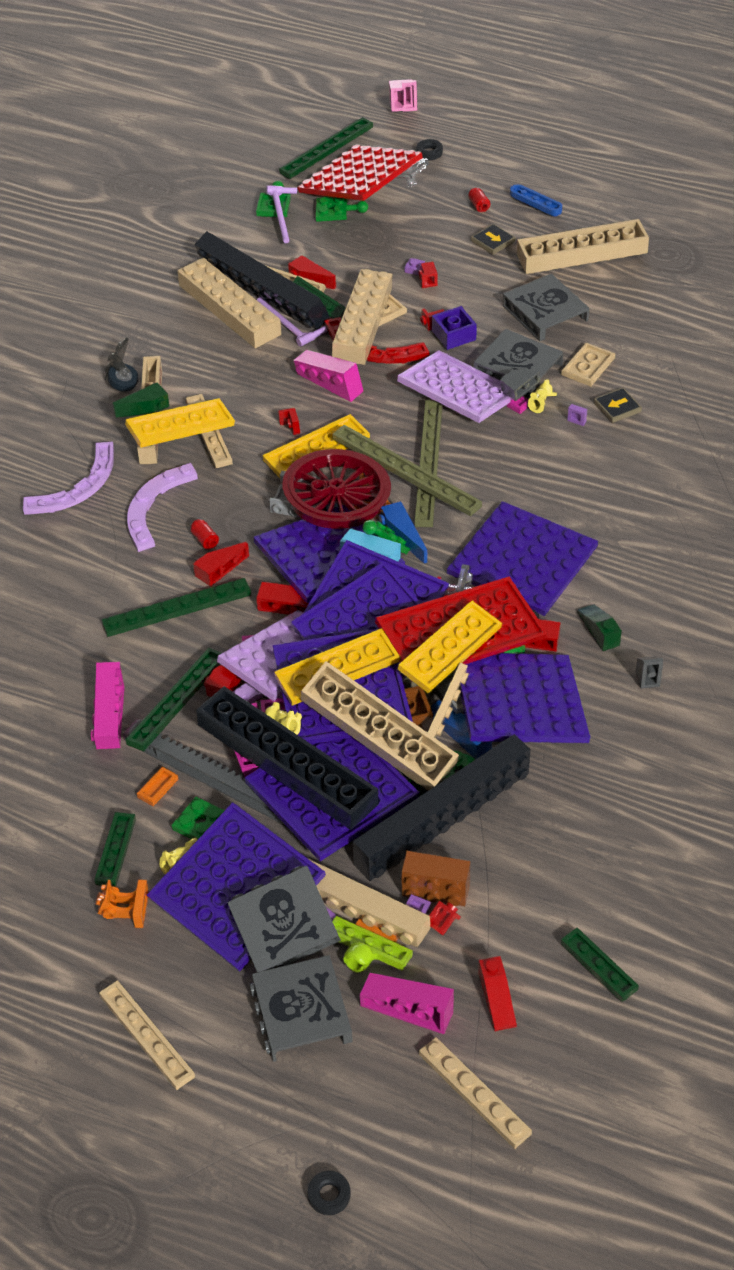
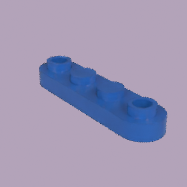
M520 184L510 187V196L551 216H558L562 213L563 206L560 202Z

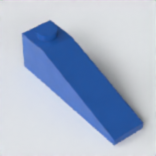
M402 502L382 506L379 521L394 530V534L406 540L407 543L405 545L410 548V552L423 563H427V548Z
M440 700L430 706L433 720L442 703ZM452 710L449 719H444L442 723L445 725L444 731L473 758L477 759L492 749V742L470 741L464 714H455Z

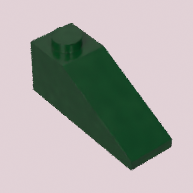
M158 382L112 403L116 418L156 413L170 407L168 393Z
M595 604L577 610L578 615L602 651L620 646L622 630L612 616Z

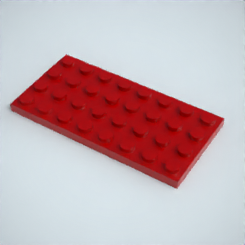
M510 576L379 616L375 620L379 629L382 628L400 656L399 663L405 660L471 601H474L499 620L502 626L462 662L463 664L545 639L548 634Z

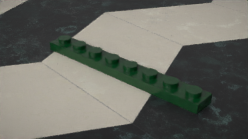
M363 117L279 168V173L288 179H292L372 129L373 122Z
M242 578L101 620L107 637L248 597L251 596V590L246 579Z
M208 648L126 738V745L144 752L202 687L206 677L210 676L212 671L221 665L217 660L218 655L222 653Z

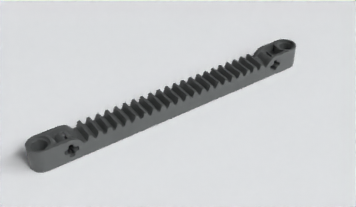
M136 719L123 733L125 741L142 720ZM161 733L144 751V753L286 826L245 783L242 774L236 776V771L234 770L229 773V767L223 769L221 763L216 766L215 760L210 762L209 757L203 759L201 753L196 755L195 750L190 752L189 747L183 748L182 743L177 745L176 740L171 742L170 737L162 739Z

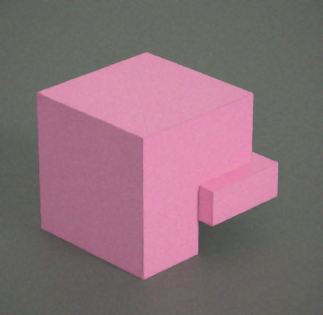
M416 80L389 81V98L392 111H417Z

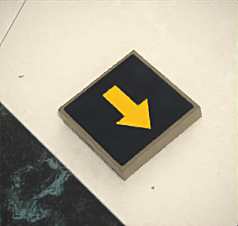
M493 223L473 235L471 241L494 255L514 243L516 237Z
M624 387L594 398V404L612 423L642 411V407Z

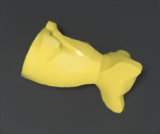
M548 379L544 380L539 388H536V392L530 394L528 407L535 413L544 411L547 396H557L556 392H552L553 388L549 384Z
M273 702L272 706L267 708L265 714L298 735L302 715L298 712L294 714V711L287 713L280 710V704Z
M192 838L186 842L185 847H178L171 852H162L159 865L165 875L193 846L197 838Z

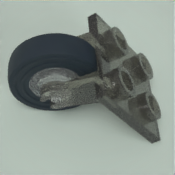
M125 338L122 343L119 342L115 353L112 352L107 360L109 363L104 371L106 372L105 380L114 389L119 391H130L135 388L138 382V373L135 368L123 363L129 341L128 338Z

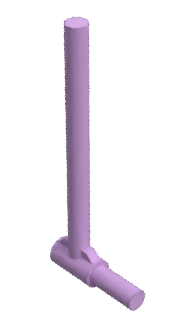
M267 185L266 194L273 196L283 242L288 243L289 236L279 196L282 193L297 194V188Z
M259 297L257 299L259 303L276 315L286 328L297 336L296 342L300 347L327 332V328L323 326L313 332L303 333L262 298Z

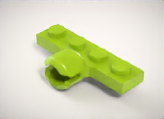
M338 916L332 921L341 939L339 942L349 946L344 953L343 960L345 965L353 972L365 971L373 960H380L402 971L412 958L413 950Z

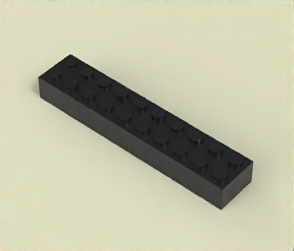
M208 231L194 244L200 257L205 258L228 278L233 279L240 287L244 286L250 293L258 294L260 298L264 301L268 300L275 308L278 306L285 314L289 313L295 320H301L308 328L312 327L317 330L329 318V314L318 296Z
M225 686L196 709L199 727L348 829L352 830L379 805L378 788Z
M513 734L354 840V866L369 882L374 878L381 877L386 870L392 866H397L405 858L407 851L416 852L424 844L432 842L439 834L447 832L455 823L463 821L470 813L478 811L483 804L494 800L504 790H509L514 783L525 779L529 774L531 749Z

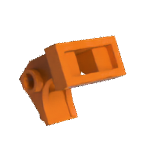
M110 880L107 881L106 885L102 884L101 890L103 892H99L96 898V905H99L97 914L103 915L106 919L133 918L135 928H144L148 902L147 894L149 893L147 880H138L137 889L131 893H121L118 888L112 887ZM117 904H129V907H117Z

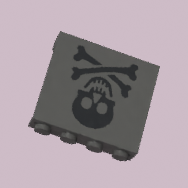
M552 273L503 293V307L539 341L545 340L546 329L577 315H580L586 322L589 318V307Z
M505 329L474 361V368L498 380L502 379L505 374L512 370L538 369L541 379L554 364L563 365V351ZM536 386L524 394V396L530 398V394L535 392Z
M298 866L290 874L276 876L270 883L257 885L251 889V892L237 894L232 897L231 901L227 902L257 972L290 965L341 941L308 866Z
M330 955L252 974L253 983L249 984L252 997H257V1002H254L257 1015L262 1016V1021H259L262 1035L266 1034L268 1040L264 1041L267 1054L271 1053L273 1062L277 1061L276 1052L338 1036H342L344 1044L353 1042L351 1026Z

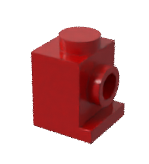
M434 262L421 263L420 270L418 271L421 287L438 286V273Z

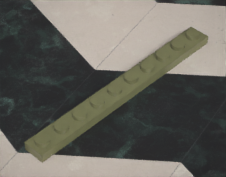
M425 400L420 467L437 476L443 404L434 400ZM419 487L417 491L415 527H433L435 496Z
M343 425L333 433L335 441L355 452L374 459L383 468L470 517L482 507V501L346 425Z

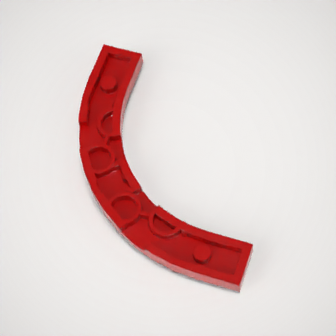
M340 317L325 320V327L333 341L341 322ZM424 342L404 347L386 348V350L377 349V346L372 345L367 361L404 364L430 356V352Z

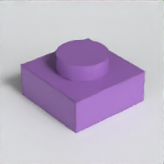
M410 258L405 266V273L419 275L418 271L420 270L421 263H425V261Z
M571 404L568 408V421L584 426L587 409Z
M411 894L405 905L427 914L431 907V902Z

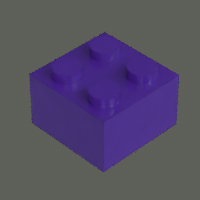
M462 306L432 315V332L447 350L476 340L477 324Z

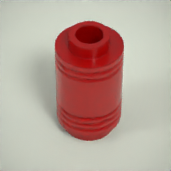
M472 188L469 191L468 198L477 211H487L491 203L480 188Z
M195 520L190 527L191 533L205 549L216 547L219 542L218 535L205 520Z

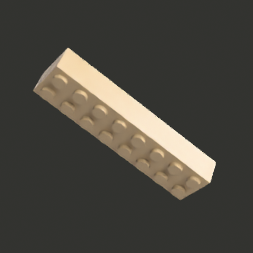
M635 219L517 239V256L526 274L648 253L649 236L640 220Z
M201 258L177 270L179 286L255 349L281 335L280 319L205 258Z
M369 269L360 270L333 341L332 357L365 365L392 290L391 273L371 271Z
M327 661L301 691V700L427 791L443 782L457 764L459 757L457 753Z

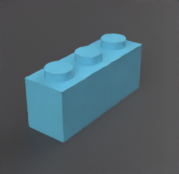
M349 529L340 540V550L346 540L393 560H400V543L368 535L354 529Z

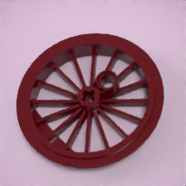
M344 449L320 450L300 457L286 470L282 482L284 494L297 515L311 524L331 529L352 528L373 519L386 503L391 492L390 477L377 461L364 454ZM332 467H343L340 478H335ZM320 468H329L331 480L322 473ZM347 468L356 470L345 481L343 480ZM313 471L320 479H317L307 473ZM361 473L364 474V478L354 481ZM300 479H303V480H305V481H307V482H309V483H311V484L302 483V482H298V481H299ZM295 489L306 490V491H304V492H295ZM336 501L340 513L332 512ZM331 502L328 512L322 511ZM341 502L350 512H343ZM320 503V504H319L318 506H316L315 508L311 507V506H313V505H315V504Z

